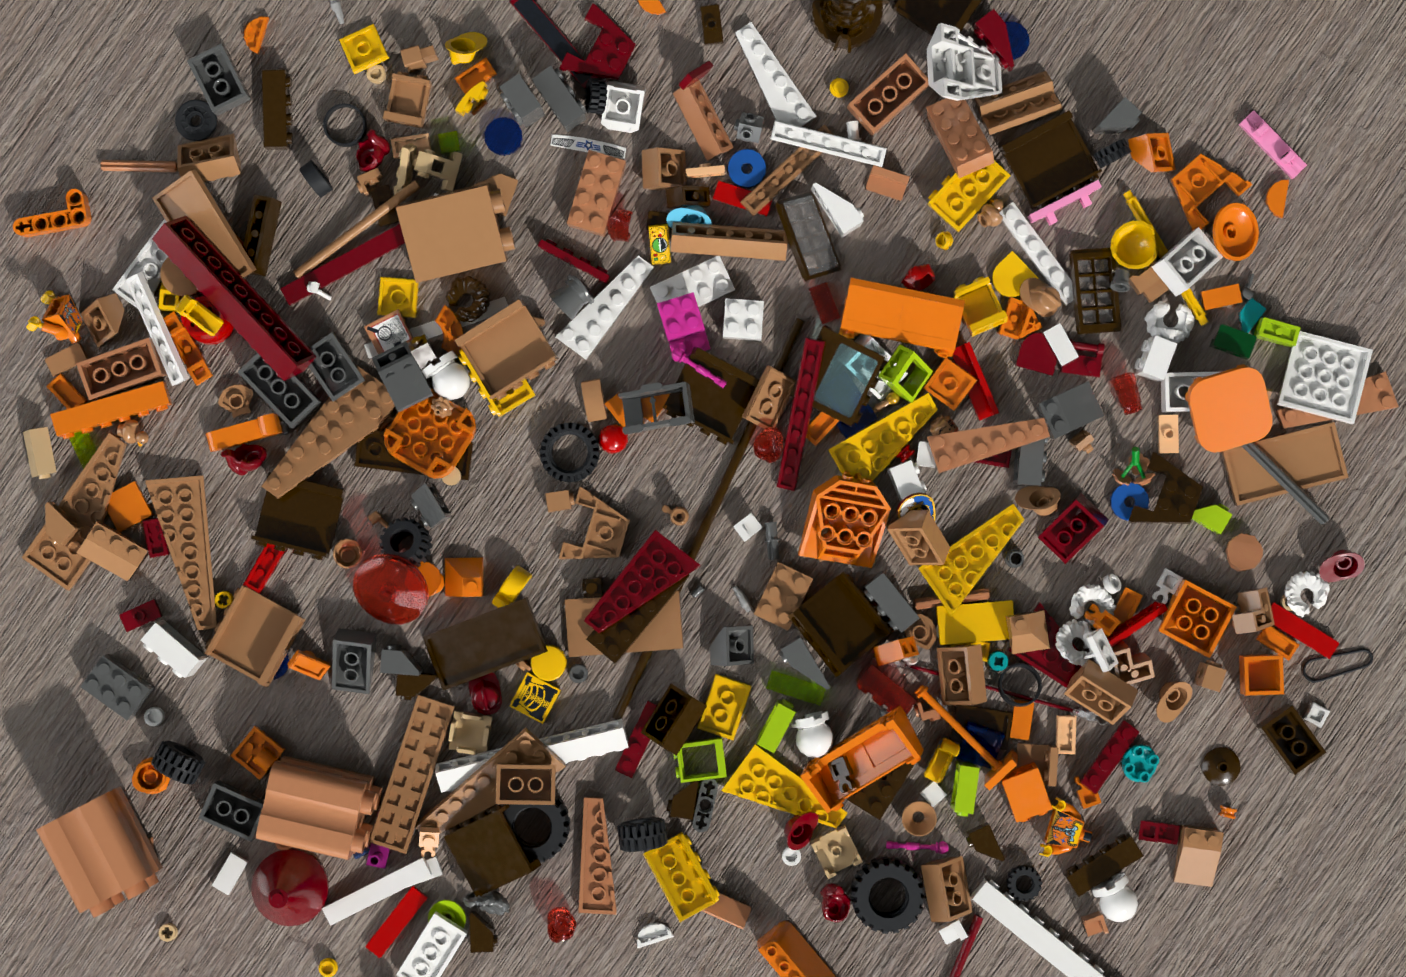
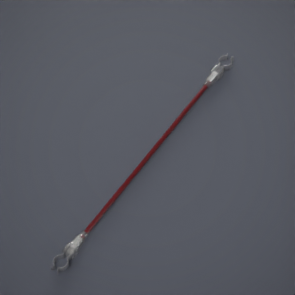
M903 660L887 664L891 667L912 668L939 676L938 671L916 665L908 666ZM985 685L986 689L999 692L998 688ZM1003 690L1005 694L1010 696L1018 697L1028 701H1032L1034 699L1032 697ZM1039 699L1034 701L1072 712V714L1085 718L1087 721L1097 720L1095 719L1096 714L1090 710L1072 709Z

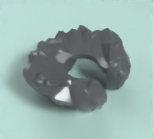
M491 891L478 897L475 896L474 892H470L463 899L467 907L471 908L477 905L480 910H485L489 914L495 913L499 916L503 915L504 912L508 913L510 908L507 899L497 891Z

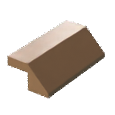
M1046 71L1002 86L1001 94L974 98L983 125L989 135L1062 110L1061 103L1054 93L1053 81Z

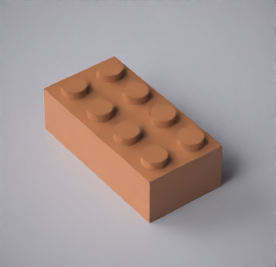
M904 54L848 104L847 109L873 137L929 87L928 77L907 54Z
M945 98L926 107L928 120L958 178H962L994 163L993 151L966 100L956 101Z
M588 150L567 221L569 227L605 237L625 171V160Z
M146 338L76 363L88 399L93 401L167 375L151 338Z

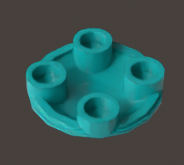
M1143 744L1134 745L1124 754L1122 770L1125 776L1132 781L1148 782L1156 771L1159 757L1149 746Z

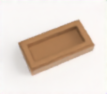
M78 342L44 360L52 376L55 377L77 366L76 363L87 360L88 357L81 343Z

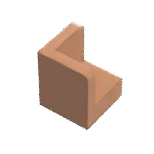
M1099 911L1081 917L1088 937L1100 932H1104V934L1109 933L1104 917Z

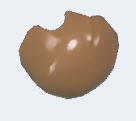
M347 538L340 540L335 545L333 558L340 567L352 568L361 561L362 549L357 541Z

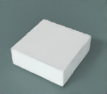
M1311 702L1303 719L1321 728L1330 711Z
M934 781L919 792L932 807L947 795Z

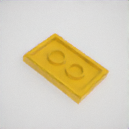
M715 674L705 703L707 707L700 718L697 728L734 740L752 686Z

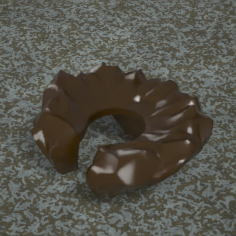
M467 276L460 279L457 277L452 282L450 290L447 291L446 300L449 302V305L458 306L457 302L464 294H470L473 297V304L467 308H458L454 315L462 322H473L486 313L487 307L490 305V293L486 285L477 281L476 278Z

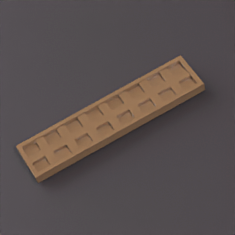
M421 695L417 696L369 841L370 843L407 854L455 706Z

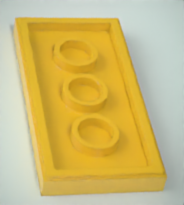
M1013 601L962 604L952 616L944 606L936 607L939 645L1009 640L1006 616L1014 615Z

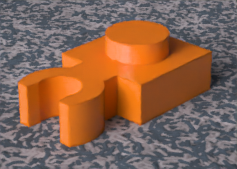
M1092 604L1089 608L1094 614L1086 611L1084 614L1086 619L1094 620L1093 627L1096 629L1102 628L1107 637L1112 634L1121 622L1106 610L1101 613L1095 604Z
M1075 776L1074 781L1081 788L1076 790L1081 808L1086 809L1100 804L1099 794H1093L1081 785L1079 777Z

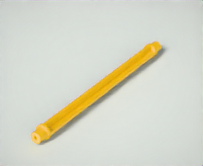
M1131 190L1124 193L1126 203L1138 221H1144L1152 225L1137 197L1133 195ZM1154 228L1157 255L1159 258H1162L1168 250ZM1189 288L1181 293L1200 325L1202 326L1209 322L1205 316L1206 313L1193 295L1192 290Z

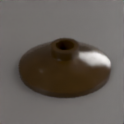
M1214 748L1205 755L1202 761V771L1205 778L1218 786L1231 784L1240 773V760L1228 748ZM1221 764L1226 765V769L1224 771L1220 770Z

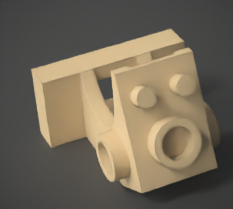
M424 149V152L419 151L418 155L414 156L412 164L418 176L429 178V175L440 178L443 180L441 190L453 191L463 154L451 152L448 160L436 156V152ZM433 161L443 163L441 173L431 170Z

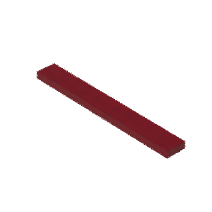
M398 224L280 288L289 306L314 294L307 291L309 281L320 283L318 290H321L404 245L405 240L401 225Z
M805 338L776 485L778 488L796 491L825 341Z

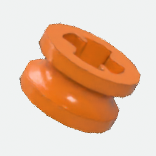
M1220 805L1221 812L1218 815L1231 819L1236 818L1234 813L1237 812V809Z

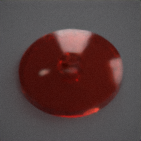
M391 554L372 556L360 565L354 575L353 590L358 603L369 615L379 621L388 624L409 623L418 618L427 605L429 598L427 582L419 569L404 558Z

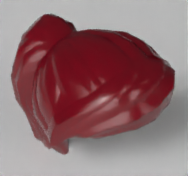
M373 129L368 131V139L364 142H359V148L356 152V159L359 162L358 167L362 172H369L382 164L384 156L390 151L388 141L383 136L377 135Z
M244 443L235 451L225 449L220 454L222 457H225L228 467L238 475H245L248 471L259 468L267 457L264 447Z
M828 883L820 891L821 897H823L821 906L823 917L826 920L838 923L847 917L851 899L844 893L841 886L836 883Z

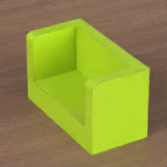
M1262 317L1257 321L1254 336L1261 340L1293 347L1296 346L1301 327Z

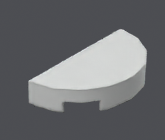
M659 922L649 923L638 934L637 948L674 937V934L665 924Z

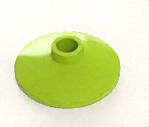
M441 900L431 907L428 914V923L437 911L443 916L450 914L452 918L449 920L462 928L465 927L466 915L458 903L452 900Z

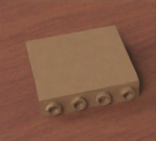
M521 299L455 339L456 344L463 349L491 395L490 399L496 398L500 400L508 395L506 393L508 390L520 388L524 385L522 381L527 378L529 380L534 379L540 375L538 371L543 368L546 370L556 365L554 361L559 359L526 304Z
M241 586V588L235 591L233 595L235 599L232 604L228 605L225 609L224 619L215 627L214 631L216 633L213 639H209L204 654L210 655L256 680L260 685L269 687L306 619L250 588Z

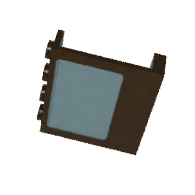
M825 325L817 337L818 340L825 341L813 407L852 426L854 423L858 424L863 413L860 411L863 405L867 406L871 398L868 395L871 388L875 389L880 380L877 376L888 362L886 361L887 355H881L833 331L832 328ZM797 380L790 393V396L794 397Z

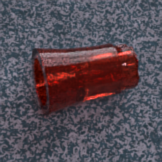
M1135 371L1109 379L1125 415L1143 409L1140 403L1142 401L1137 387Z

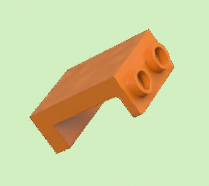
M1034 762L1011 770L1000 781L1016 822H1026L1030 820V817L1044 815L1053 809L1039 769Z

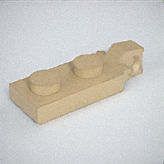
M414 144L402 147L399 152V159L401 160L400 167H398L396 173L398 182L394 186V195L412 182L414 168L412 164L417 147Z

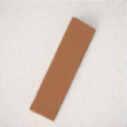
M719 893V901L702 910V912L740 929H744L752 908Z

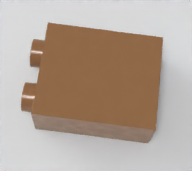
M489 182L402 203L396 207L416 283L505 262L508 258L506 251L515 249L511 228L500 229L497 217L498 213L506 212L501 190L491 191Z

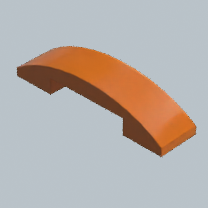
M173 311L163 319L176 349L187 367L188 373L196 386L211 378L213 373L194 339Z

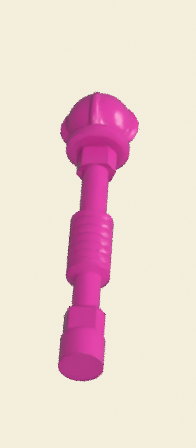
M676 348L672 351V359L674 361L689 364L695 368V371L705 377H709L714 380V383L724 388L727 381L718 376L716 377L710 373V370L691 361L683 349Z
M886 841V849H930L940 854H945L949 850L948 844L944 841L931 845L915 842L898 843Z

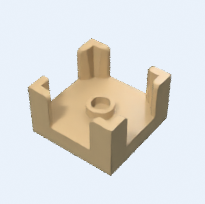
M845 824L810 841L828 879L836 876V872L852 864L856 866L863 862Z

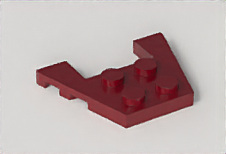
M592 3L585 21L602 30L586 61L567 52L559 70L574 71L579 74L587 73L598 77L619 80L636 44Z

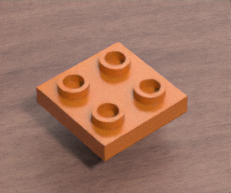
M254 726L230 756L261 780L286 749L259 727Z

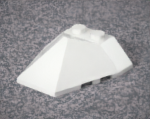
M939 23L927 47L929 86L942 97L956 101L1001 94V66L998 63L999 58L995 53L991 54L983 45L978 46L975 44L973 38L970 36L965 37L959 33L960 30L958 28Z

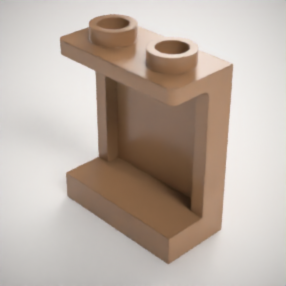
M398 71L397 74L392 73V85L387 110L384 111L383 119L386 122L423 129L432 83L427 80L428 77L416 75L415 78L410 77L406 72Z

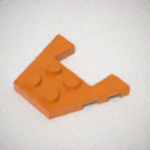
M1199 154L1171 179L1192 231L1198 227L1202 230L1209 223L1196 207L1224 182L1237 197L1253 185L1251 182L1240 178L1234 172L1228 171L1202 154Z

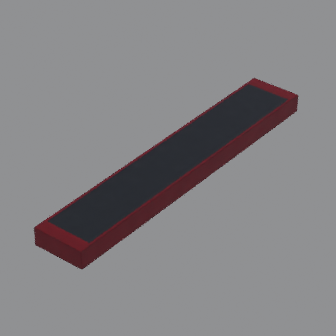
M534 0L510 1V4L561 63L567 52L584 60ZM569 71L584 90L589 78H599L593 74H579Z

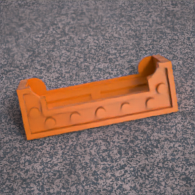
M851 278L846 292L839 334L850 339L859 334L934 348L938 356L943 358L952 357L956 347L965 300Z
M898 706L833 746L826 755L810 760L800 777L826 813L832 810L836 812L844 806L843 802L846 798L904 763L914 765L919 762L924 749L905 711L901 706ZM842 756H847L853 774L849 777L855 782L856 788L850 789L848 784H846L848 791L842 793L839 789L840 781L834 782L828 763Z

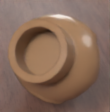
M990 199L989 204H985L981 208L977 219L983 227H995L1002 222L1003 216L999 212L1004 207L1003 202L999 199Z
M127 420L125 423H120L117 428L118 437L123 438L129 444L137 442L139 446H142L149 440V435L145 431H140L139 422L136 420Z

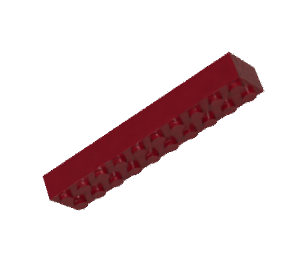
M187 216L164 223L154 235L152 240L157 244V247L170 258L171 262L183 272L186 278L190 279L197 290L203 293L210 304L216 307L224 319L230 322L237 333L243 336L250 347L257 351L263 361L269 364L283 381L305 371L317 357Z

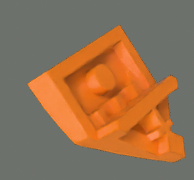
M1009 297L1005 309L1008 319L1006 323L1000 325L997 334L1017 340L1042 328V325L1038 321L1034 310L1023 301Z

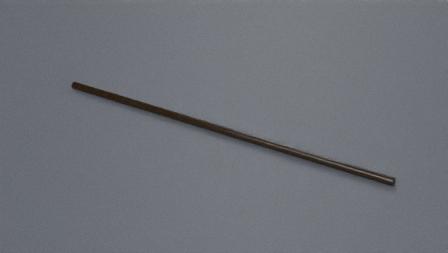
M796 318L774 365V369L781 373L805 321ZM750 421L743 432L687 555L694 560L699 553L757 427L756 424ZM643 651L612 716L613 719H622L653 651Z

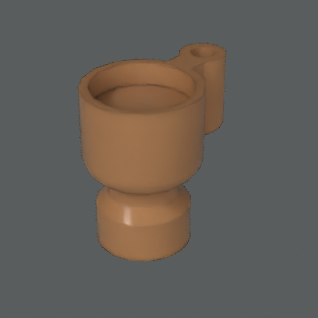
M668 505L662 507V511L669 513L670 520L677 526L686 524L689 519V513L683 507H676L673 510Z

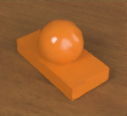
M297 650L287 663L288 668L317 680H321L330 668L329 662L317 658L313 652L308 650Z

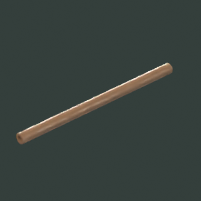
M414 180L295 269L293 272L299 279L419 190L421 188L420 185Z

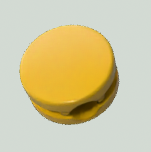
M549 644L546 645L548 652L532 657L530 662L535 676L545 681L559 678L567 665L565 653L559 647Z

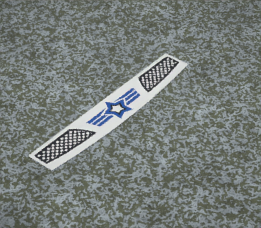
M552 135L550 144L551 146L583 152L592 150L620 159H624L626 148L574 136Z

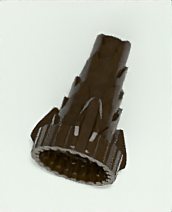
M813 0L811 9L813 27L824 42L834 47L833 51L836 52L837 48H843L847 50V53H851V49L854 47L858 48L864 43L866 44L870 41V38L874 37L883 17V5L889 4L890 0Z

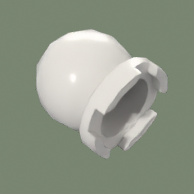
M450 351L439 358L441 362L436 365L429 364L422 370L425 378H432V386L439 396L448 400L461 398L467 392L470 385V377L467 370L461 364L455 363L457 355Z
M828 711L805 714L803 719L793 718L791 726L798 729L796 745L801 753L811 758H820L831 750L833 733L831 728L825 724V721L829 719Z
M1124 872L1113 875L1111 880L1102 882L1092 889L1094 897H1100L1099 905L1101 912L1107 919L1114 922H1124L1131 919L1138 907L1136 894L1131 888L1125 886L1129 879Z

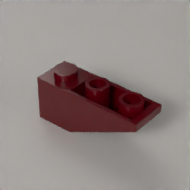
M993 9L975 23L974 32L979 39L983 38L987 43L986 48L991 54L995 53L999 58L998 63L1004 70L1007 68L1010 72L1014 67L1006 23Z

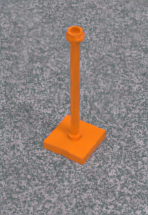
M922 684L915 691L917 697H922L992 766L991 770L985 775L984 786L990 791L1017 766L1018 754L1012 749L1001 761H997L927 692L929 688Z

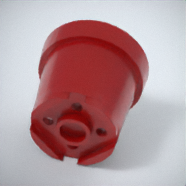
M205 296L196 297L195 299L207 308L212 307V312L218 315L224 321V324L215 336H210L196 324L193 327V322L181 315L183 326L196 341L202 344L214 345L223 342L231 335L234 327L229 321L224 319L223 315L216 307L210 304Z

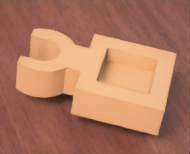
M420 827L419 847H421V857H424V853L427 851L432 853V857H435V847H438L439 828Z

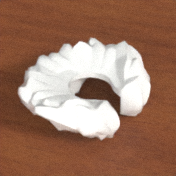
M1159 301L1145 317L1148 333L1152 337L1156 335L1175 343L1184 341L1185 338L1189 337L1190 331L1194 327L1195 318L1191 310L1185 304H1179L1176 309L1178 323L1174 327H1167L1163 322V318L1170 309V304Z
M1300 571L1291 576V579L1285 585L1287 604L1296 615L1304 617L1305 614L1310 612L1309 605L1303 602L1300 596L1301 591L1305 588L1313 592L1314 597L1313 602L1310 603L1316 609L1325 605L1330 587L1328 582L1321 579L1319 573L1315 574L1314 572L1307 571L1303 573Z
M1084 585L1072 597L1069 610L1071 612L1070 615L1074 616L1075 619H1079L1084 615V606L1089 601L1096 602L1101 613L1106 610L1114 615L1113 611L1116 609L1114 599L1100 585ZM1085 619V621L1090 624L1091 628L1095 629V627H1093L1095 621Z
M1075 619L1072 622L1068 621L1059 628L1056 635L1057 643L1055 645L1063 658L1068 659L1074 665L1083 666L1090 659H1084V655L1087 654L1086 651H1077L1072 645L1073 638L1078 637L1085 643L1083 648L1089 649L1083 638L1085 633L1092 631L1088 622H1078Z

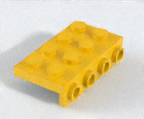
M995 160L993 164L962 178H958L956 173L952 177L948 175L941 183L943 187L939 191L935 189L928 197L930 201L927 205L955 231L959 232L1011 175Z
M463 349L459 350L461 355L458 358L463 366L467 365L470 372L468 374L473 382H478L481 387L478 391L483 399L487 397L490 402L488 407L493 415L497 414L498 417H501L536 396L528 381L524 380L522 381L523 386L516 390L511 388L506 392L508 395L500 400L496 398L490 399L491 395Z
M681 832L667 840L668 843L663 847L643 853L679 922L719 901L718 896H720L717 888L709 882L710 876L707 870L702 869L699 863L701 862L697 852L692 851L689 837Z

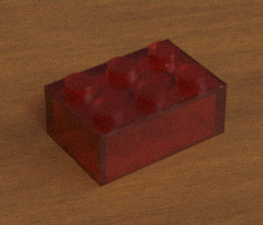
M870 662L855 679L858 683L856 685L857 688L865 694L871 693L873 695L871 698L881 707L883 704L888 707L886 709L887 712L901 706L907 714L917 702L910 694Z

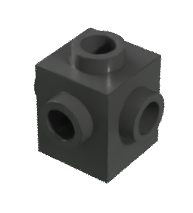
M742 112L741 118L736 119L734 130L737 131L736 138L746 142L759 143L764 117Z

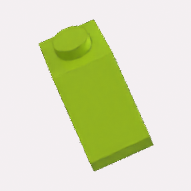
M1219 503L1218 506L1209 505L1195 509L1192 520L1216 534H1222L1233 514L1228 512L1229 508Z

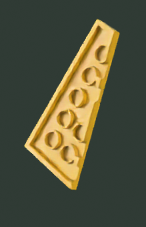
M926 393L915 399L912 403H908L829 448L828 451L841 474L844 471H849L852 476H855L856 473H861L862 477L870 478L873 482L938 409L930 394Z
M1014 504L950 546L944 565H922L918 568L951 616L1024 522L1023 516Z
M754 744L721 789L722 792L801 816L807 812H815L819 818L818 823L836 829L848 814L843 808L836 812L832 810L826 813L801 777L756 744Z

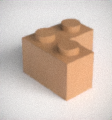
M1267 587L1237 593V602L1241 612L1232 615V625L1236 634L1257 632L1275 625Z
M1123 640L1112 647L1119 663L1109 670L1110 673L1128 684H1134L1155 677L1152 660L1144 652L1131 655L1130 648Z

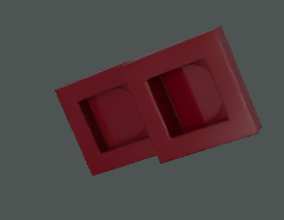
M1141 820L1138 839L1177 845L1180 825Z

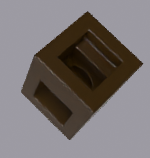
M602 577L583 579L582 589L584 598L603 596Z

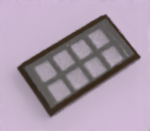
M811 191L776 201L775 207L802 279L804 278L806 282L840 271L841 264L815 194Z
M1111 249L1070 250L1069 257L1077 335L1120 332L1119 295L1117 291L1110 288L1116 270V262Z

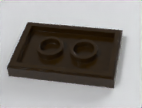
M955 705L954 718L983 747L1007 750L1013 712L973 705ZM952 727L950 740L953 742L969 744Z

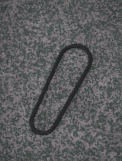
M1358 649L1333 654L1331 658L1358 652H1367L1370 655V661L1366 665L1356 667L1318 680H1312L1307 676L1306 666L1312 661L1327 658L1324 656L1312 658L1310 660H1307V662L1304 664L1303 675L1308 681L1312 683H1318L1370 666L1373 662V655L1367 649Z

